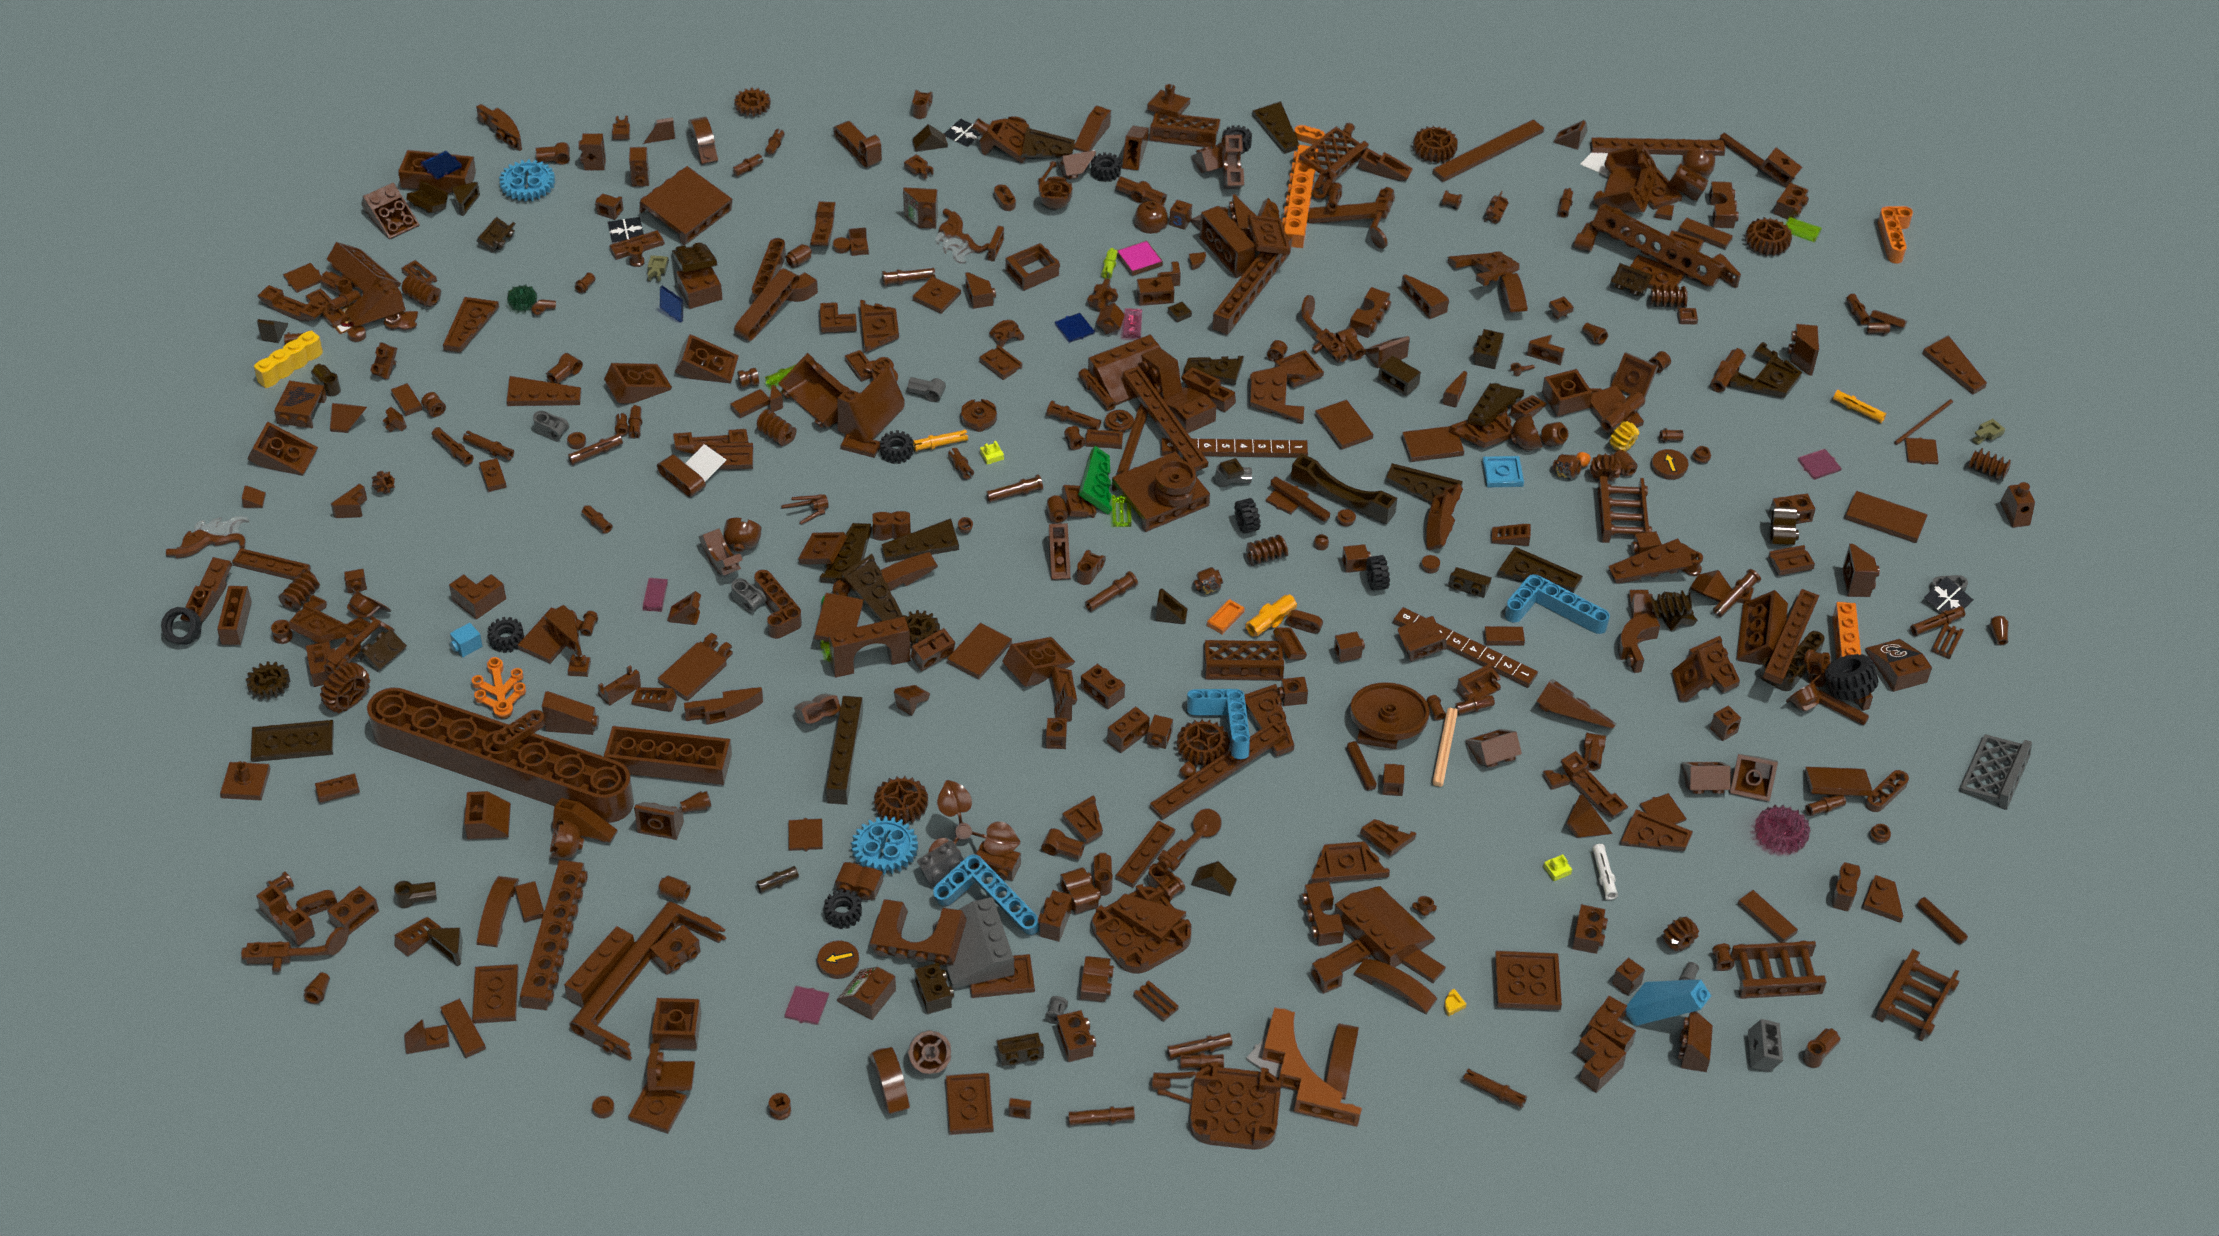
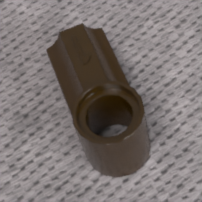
M320 363L314 365L311 374L320 385H324L326 395H338L341 392L337 374L331 372L325 365Z
M400 881L394 886L395 901L397 906L401 908H408L414 902L437 900L435 881L418 884Z

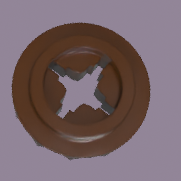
M1125 410L1111 411L1105 417V425L1109 427L1110 431L1115 430L1124 433L1126 430H1131V426L1134 423L1133 416Z

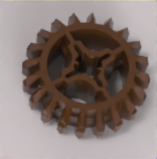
M1440 126L1421 128L1413 139L1415 155H1419L1420 159L1424 158V161L1428 160L1431 163L1437 162L1438 164L1439 161L1443 163L1445 160L1450 161L1458 149V141L1455 134H1452L1451 130L1447 131L1446 128H1440Z
M1763 217L1762 220L1757 218L1756 221H1752L1747 227L1745 234L1746 244L1749 245V248L1754 249V252H1760V255L1766 254V256L1772 255L1774 257L1775 254L1781 255V253H1785L1792 241L1791 229H1788V225H1784L1783 221L1773 220L1771 217L1769 219Z
M345 662L343 666L339 665L336 670L333 669L332 673L327 675V680L323 681L324 686L320 688L322 691L320 693L321 701L333 712H347L349 708L363 700L362 697L367 694L366 690L370 687L369 683L371 681L369 674L357 663L350 662L348 664Z
M1194 719L1192 724L1187 722L1185 727H1182L1180 732H1178L1176 746L1183 760L1195 763L1196 767L1199 764L1205 767L1229 751L1230 740L1228 732L1225 731L1223 726L1219 727L1218 722L1212 724L1211 720L1204 722L1201 719L1200 722H1197Z
M896 776L894 780L889 778L888 783L882 781L881 786L877 787L874 795V807L878 815H881L882 820H884L885 816H887L888 821L895 817L896 823L903 820L904 825L908 821L914 823L915 819L920 820L921 815L925 814L928 806V794L925 786H922L920 781L915 782L913 777L907 779L906 776L903 778Z

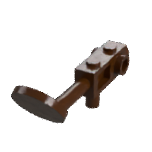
M1391 187L1380 189L1375 201L1378 206L1377 218L1373 219L1369 230L1373 243L1380 249H1384L1388 245L1387 238L1383 231L1378 228V224L1381 218H1387L1395 201L1394 189Z
M1306 295L1302 303L1301 313L1307 325L1317 334L1315 337L1318 343L1312 347L1313 351L1317 353L1324 348L1338 363L1346 361L1349 357L1346 346L1336 338L1333 332H1330L1327 328L1322 330L1311 317L1315 309V299L1312 295Z
M371 616L370 620L372 622L357 637H354L353 634H347L346 640L334 652L330 651L328 653L326 664L324 665L325 670L331 674L332 670H336L339 665L343 666L345 662L349 664V661L361 651V643L377 628L382 626L388 630L391 629L393 632L395 629Z
M1208 808L1200 810L1193 820L1196 832L1186 841L1181 839L1168 851L1163 850L1157 858V868L1166 874L1170 870L1175 871L1186 857L1191 846L1202 837H1212L1220 831L1222 820L1215 810Z
M343 927L336 928L329 935L325 945L318 947L292 948L290 942L281 941L247 943V947L242 948V960H246L247 964L273 963L272 971L280 972L282 963H290L291 956L337 954L347 942L348 930Z

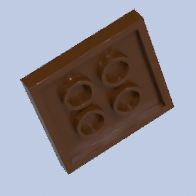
M1495 951L1498 1008L1561 1010L1562 999L1558 953Z

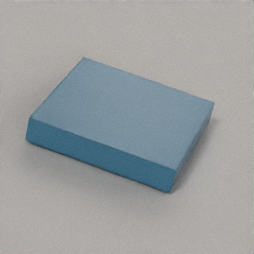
M1519 456L1483 457L1482 462L1487 488L1524 486Z

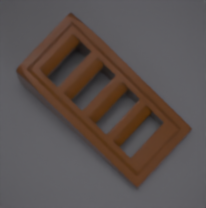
M1719 253L1713 259L1726 265L1720 278L1734 288H1737L1741 273L1724 255Z
M1463 371L1445 390L1443 395L1444 405L1457 407L1466 386L1467 371Z
M1531 395L1511 407L1510 416L1519 419L1530 413L1533 417L1546 406V403Z
M1531 524L1492 527V543L1529 546Z
M1069 681L1064 683L1054 708L1055 718H1067V722L1072 720V690Z
M637 687L631 703L635 706L672 712L677 696L673 688Z
M425 917L395 934L394 945L403 954L409 956L429 941L428 930L424 928L425 926L428 929L441 928V926L429 917Z

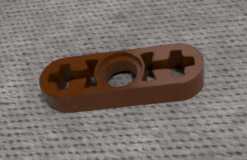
M532 710L497 731L493 735L494 747L499 751H505L543 728L545 725L543 712ZM516 728H524V731L521 733L514 732Z
M1902 770L1893 771L1872 791V796L1867 797L1866 807L1872 812L1882 811L1906 788L1909 781L1908 774ZM1888 788L1892 791V793H1884L1882 789Z

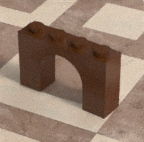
M905 617L829 633L830 661L835 678L854 674V656L860 649L870 644L880 643L887 645V653L892 665L911 661L910 631Z
M883 900L870 942L877 955H892L899 959L912 958L919 962L932 961L939 963V965H954L967 921L962 910L942 908L934 933L923 941L910 942L902 938V930L908 913L904 902Z

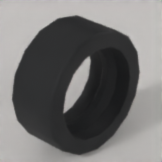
M185 607L170 609L165 613L161 622V630L165 638L172 643L182 645L196 640L202 627L198 614ZM181 614L186 615L190 618V630L184 637H177L173 634V621Z

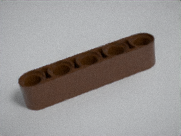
M774 238L769 242L752 286V302L757 299L783 266L786 249L785 241L781 238Z
M782 268L738 320L734 327V333L748 341H752L798 286L800 281L799 275Z

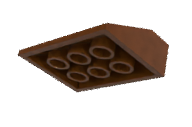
M1151 334L1088 357V371L1099 380V384L1119 405L1137 398L1123 378V371L1137 366L1143 371L1141 367V354L1160 346ZM1143 371V373L1146 375V377L1153 385V377L1149 375L1147 372Z
M1381 886L1351 893L1335 903L1334 915H1340L1343 928L1355 940L1359 939L1377 961L1396 967L1403 962V959L1435 941V937Z

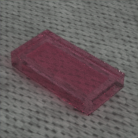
M648 579L643 611L662 612L668 579Z

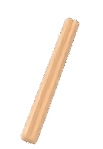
M1450 707L1447 709L1433 778L1434 786L1442 787L1444 783L1458 712L1456 708Z

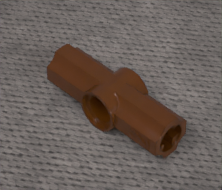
M1120 176L1116 184V190L1131 195V198L1137 203L1157 201L1163 206L1165 205L1167 194L1152 189L1151 185L1146 181L1137 183Z
M1732 349L1726 360L1721 361L1710 385L1715 392L1725 391L1731 379L1739 372L1740 366L1746 358V354H1744L1742 349Z
M1633 392L1623 402H1616L1611 412L1600 421L1603 430L1607 433L1613 432L1622 422H1630L1635 412L1645 405L1646 400L1643 394Z

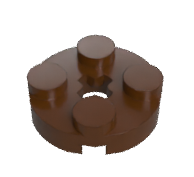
M975 399L970 400L962 406L961 421L967 427L975 429L977 432H983L985 428L991 427L997 421L996 406L985 399H981V402H975Z

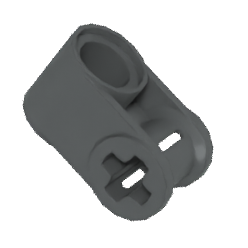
M537 411L533 415L534 431L553 441H559L562 433L569 429V423L562 417H557L546 411Z
M738 578L732 582V599L747 612L753 613L760 604L767 602L765 594L747 582V580Z

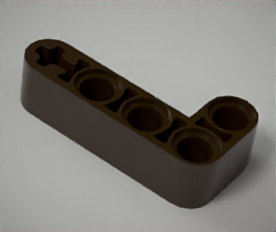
M1818 631L1808 633L1798 646L1782 685L1763 678L1771 657H1766L1763 660L1759 674L1760 678L1782 691H1791L1807 671L1804 663L1806 652L1812 649L1817 653H1821L1825 640L1824 635Z

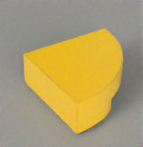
M1455 989L1448 993L1445 1000V1011L1448 1017L1466 1008V1002Z

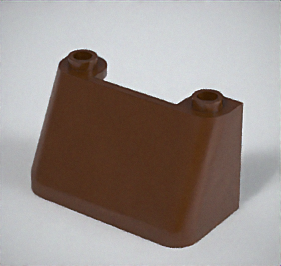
M1639 145L1608 152L1605 168L1610 172L1605 192L1597 191L1593 198L1595 205L1600 207L1603 204H1607L1621 211L1632 213L1645 212L1657 174L1656 164L1645 145Z
M809 353L778 383L783 389L781 393L788 399L792 397L816 418L815 422L821 428L824 426L828 428L838 422V397L843 392L851 390L826 371Z
M879 358L872 364V371L876 374V378L861 393L847 390L838 397V431L849 434L863 442L873 440L905 407V399L889 363Z

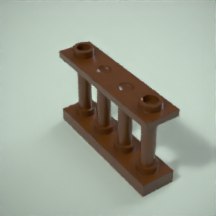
M1600 476L1597 491L1602 543H1610V538L1614 534L1635 535L1652 532V526H1649L1646 502L1648 486H1645L1644 478H1640L1639 487L1611 486V484H1608L1607 476ZM1611 493L1638 494L1639 500H1616L1609 497ZM1612 507L1639 508L1640 514L1613 513L1610 509ZM1613 520L1641 521V527H1618L1611 522Z
M1799 941L1733 945L1730 956L1734 961L1740 960L1745 979L1741 981L1739 988L1740 999L1823 994L1827 983L1825 975H1815L1810 959L1813 956L1816 942ZM1781 958L1786 977L1775 978L1773 976L1769 959ZM1790 958H1802L1806 976H1794ZM1749 960H1761L1765 979L1753 978Z
M1912 949L1882 1001L1875 1019L1884 1022L1887 1015L1899 1018L1921 1029L1919 1041L1923 1042L1926 1035L1930 1036L1935 1028L1933 1022L1950 991L1955 992L1960 982L1957 980L1959 971L1955 969L1951 978H1948L1921 965V962L1918 961L1920 952ZM1917 971L1946 985L1943 993L1912 979L1911 972L1916 973ZM1903 986H1910L1938 1000L1935 1007H1932L1905 994L1902 988ZM1902 1001L1930 1016L1927 1022H1924L1895 1008L1894 1002Z

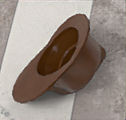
M351 588L354 593L349 600L347 609L357 617H371L379 609L391 612L387 606Z
M1821 675L1809 685L1791 695L1786 700V703L1792 702L1802 711L1814 708L1820 700V695L1814 682Z

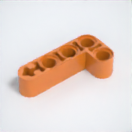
M1906 206L1883 207L1878 219V227L1887 258L1895 264L1903 261L1906 242L1902 229L1909 227L1913 215L1912 209Z

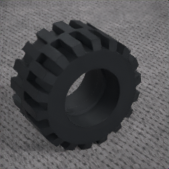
M1863 654L1846 655L1832 661L1827 666V669H1825V677L1830 693L1837 700L1851 701L1869 695L1878 687L1879 680L1875 666L1869 656Z

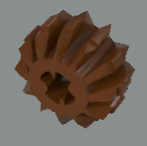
M1606 453L1604 455L1598 454L1597 457H1593L1590 465L1593 478L1598 480L1600 476H1607V480L1614 481L1615 478H1619L1622 470L1619 457H1614L1613 453L1610 455Z
M1687 916L1673 920L1671 924L1667 925L1668 928L1663 931L1665 943L1674 951H1683L1686 947L1689 948V945L1694 943V940L1699 936L1697 925Z

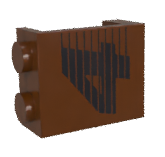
M289 380L274 410L277 424L312 429L311 415L317 402L325 403L327 399L324 385Z

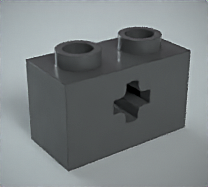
M1760 1019L1748 1030L1751 1068L1771 1072L1783 1062L1780 1023Z

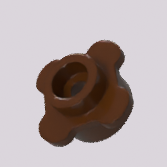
M1421 896L1417 902L1412 904L1414 909H1417L1420 914L1425 916L1437 910L1433 899L1428 896Z

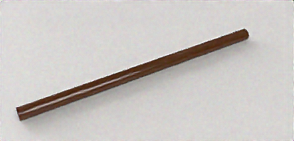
M1948 400L1937 410H1935L1933 413H1931L1929 416H1927L1925 419H1923L1921 422H1919L1917 425H1915L1913 428L1907 431L1904 435H1902L1900 438L1894 441V444L1898 445L1905 438L1910 436L1912 433H1914L1916 430L1922 427L1925 423H1927L1929 420H1931L1933 417H1935L1937 414H1939L1941 411H1943L1945 408L1953 403V400Z

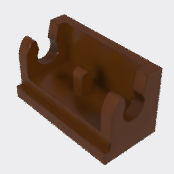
M1488 664L1459 678L1456 692L1465 701L1471 700L1472 697H1475V699L1486 697L1501 689L1500 684L1497 682L1501 678L1492 668L1491 664Z
M631 665L626 668V674L605 687H603V683L598 685V695L609 706L636 690L637 687H641L640 673L637 669L632 671Z

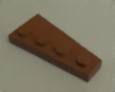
M1949 335L1923 349L1922 354L1972 395L1986 388L1987 382Z
M510 376L507 406L580 405L581 387Z
M1678 538L1608 566L1616 584L1640 580L1644 576L1657 577L1659 576L1658 574L1670 572V574L1678 573V570L1687 569V571L1694 570V565Z

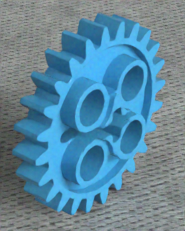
M530 159L527 162L521 160L519 164L514 162V166L509 164V169L504 168V172H501V177H499L502 193H506L507 197L511 196L512 200L517 197L518 201L523 198L525 202L528 198L534 201V197L540 199V195L546 196V192L550 193L551 188H554L555 175L552 168H549L548 164L543 165V161L537 163V160L530 162ZM527 172L529 173V175H528V189H526V185H527V176H526V175H527Z
M887 816L884 817L883 821L876 817V822L874 823L868 820L869 825L861 824L862 830L856 829V835H853V842L851 844L852 855L855 856V861L860 862L862 867L866 866L881 870L883 875L886 874L887 870L891 874L894 873V869L901 872V866L908 867V861L913 862V856H917L918 842L917 835H914V829L909 830V824L903 826V820L896 823L895 817L891 821H888Z

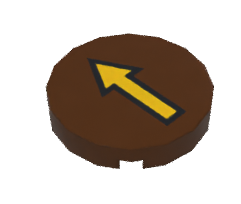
M1673 449L1658 451L1654 454L1651 463L1653 471L1658 476L1659 474L1664 476L1663 478L1665 479L1683 477L1689 466L1686 456Z
M846 941L829 942L820 949L817 955L820 971L824 975H829L830 978H846L852 975L859 966V952L854 945Z

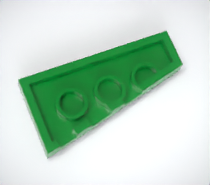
M1094 446L1089 455L1078 495L1108 515L1112 511V506L1110 505L1112 493H1109L1111 480L1108 476L1111 473L1110 455Z

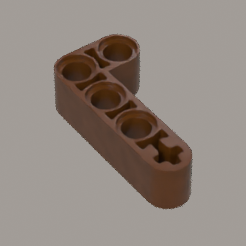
M849 120L833 127L835 137L865 168L882 161L881 142L877 135L866 138Z
M758 570L754 574L755 587L765 594L767 598L766 604L773 612L767 618L769 636L779 639L801 628L802 617L799 606L768 570Z

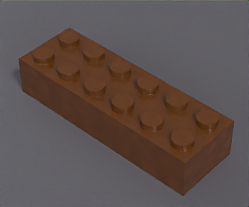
M612 726L604 757L624 764L631 775L724 785L732 756L731 739Z

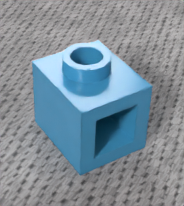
M471 623L450 633V646L454 652H458L462 657L483 647L481 635Z

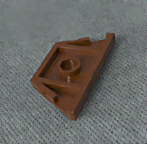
M860 300L865 352L898 339L899 329L896 308L884 307L877 303L872 306L866 304L865 300Z
M1507 407L1503 413H1498L1497 417L1485 427L1470 424L1467 419L1451 425L1449 430L1451 433L1483 448L1511 438L1510 434L1514 433L1511 419L1507 415Z
M1364 841L1325 844L1317 861L1314 874H1312L1311 884L1326 881L1337 882L1389 877L1390 870L1382 866L1379 862V857L1371 852L1370 847Z

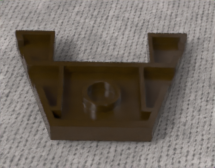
M1761 342L1756 348L1754 356L1767 361L1766 366L1755 379L1737 372L1731 379L1729 386L1785 398L1800 380L1802 372L1787 360L1783 361L1778 357L1776 351L1769 350L1767 344Z

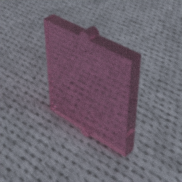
M1826 449L1798 457V461L1804 467V471H1807L1814 480L1839 472L1842 469Z
M795 986L784 1017L799 1021V1023L805 1022L818 1025L829 998V993L818 991L814 988L809 989Z

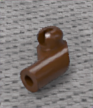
M540 299L532 306V313L540 315L546 309H556V301Z

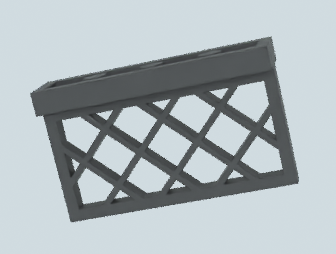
M1985 734L1960 792L2000 803L1999 808L2007 810L2031 756L2032 741L2024 740L2023 744ZM1986 743H1994L1997 747L1989 749ZM2013 748V749H2016L2017 751L2014 752V753L2008 754L2005 749ZM2001 751L2004 755L1995 758L1993 753ZM1988 755L1991 759L1989 761L1982 762L1980 757ZM2008 761L2010 763L2009 766L2003 768L2000 765V762ZM1995 764L1997 770L1990 772L1987 767ZM1982 769L1985 774L1977 776L1974 771ZM2002 774L2004 777L2002 780L1996 781L1993 777ZM1989 778L1992 782L1990 784L1983 785L1981 780ZM1975 782L1979 786L1975 789L1967 787L1968 784H1972ZM1996 788L1998 794L1989 793L1987 790Z

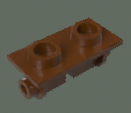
M1503 191L1498 196L1494 195L1491 199V205L1484 213L1486 214L1484 222L1487 219L1491 220L1494 224L1501 221L1504 211L1508 206V200L1501 196Z

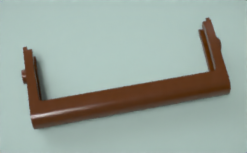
M667 902L569 1023L571 1030L602 1047L604 1051L612 1052L626 1060H631L630 1043L598 1025L652 959L650 947L682 925L718 943L726 939L723 934L719 933L724 932L725 929L712 922L708 917H702L676 903Z

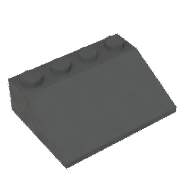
M993 897L972 901L958 909L963 911L967 921L954 965L946 964L952 987L957 988L1014 975V957ZM938 921L933 923L934 930H936Z

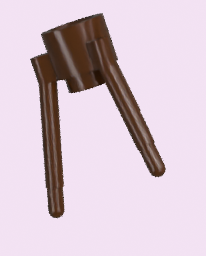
M825 494L792 497L791 500L807 501L781 506V508H791L811 504L812 510L817 512L800 521L799 523L802 525L818 515L825 514V509L829 508V503Z
M1154 1072L1152 1089L1158 1090V1095H1165L1192 1105V1099L1166 1091V1088L1170 1089L1171 1079L1192 1078L1196 1075V1072Z

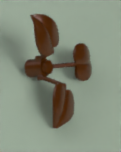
M951 780L944 782L938 795L937 805L940 812L945 816L953 817L956 814L958 815L959 824L955 827L956 837L953 841L955 845L959 839H968L971 835L985 838L984 849L989 854L996 856L1008 854L1019 846L1020 839L1012 827L1005 822L997 821L990 824L986 830L987 835L972 831L970 825L963 823L961 812H968L971 809L972 799L969 792L957 782ZM946 838L935 840L930 846L928 853L949 840Z

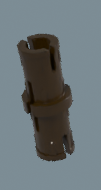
M792 866L780 872H773L771 876L756 881L759 892L763 893L774 887H782L784 883L799 878L796 867ZM782 876H785V877L782 878V879H779V880H777V881H775V882L770 883V881H773V880L778 879V878H780V877H782Z

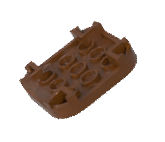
M1143 884L1135 886V891L1129 894L1173 907L1164 896V890L1159 886L1156 889L1153 887H1143ZM1116 902L1105 908L1100 905L1096 908L1093 916L1092 932L1096 939L1124 971L1132 974H1141L1182 953L1189 947L1191 942V923L1189 919H1183L1178 925L1172 927L1171 933L1160 943L1113 913L1112 906Z
M1210 1062V1066L1201 1069L1199 1072L1197 1071L1195 1075L1190 1115V1131L1194 1138L1201 1143L1214 1146L1250 1150L1268 1147L1274 1141L1277 1133L1281 1091L1280 1080H1277L1269 1072V1069L1261 1067L1260 1072L1218 1067V1062Z

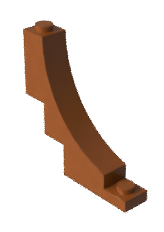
M1274 1007L1262 1060L1282 1064L1279 1077L1281 1087L1298 1090L1294 1112L1358 1127L1362 1108L1353 1104L1341 1103L1343 1093L1319 1078L1303 1059L1295 1040V1012Z

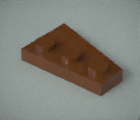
M1636 809L1621 840V845L1685 851L1693 831Z

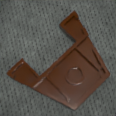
M1500 251L1448 257V264L1455 268L1473 265L1481 270L1483 273L1476 274V281L1483 286L1489 285L1491 280L1494 282L1499 280L1501 275L1507 276L1519 270V263Z
M1306 362L1252 372L1250 406L1271 414L1275 412L1282 415L1283 418H1292L1297 420V423L1303 424L1304 406L1286 405L1287 378H1306Z
M312 595L309 602L303 605V609L299 610L289 621V628L298 634L312 639L314 642L322 643L344 638L347 634H360L370 622L358 617L345 624L320 612L326 608L327 601Z

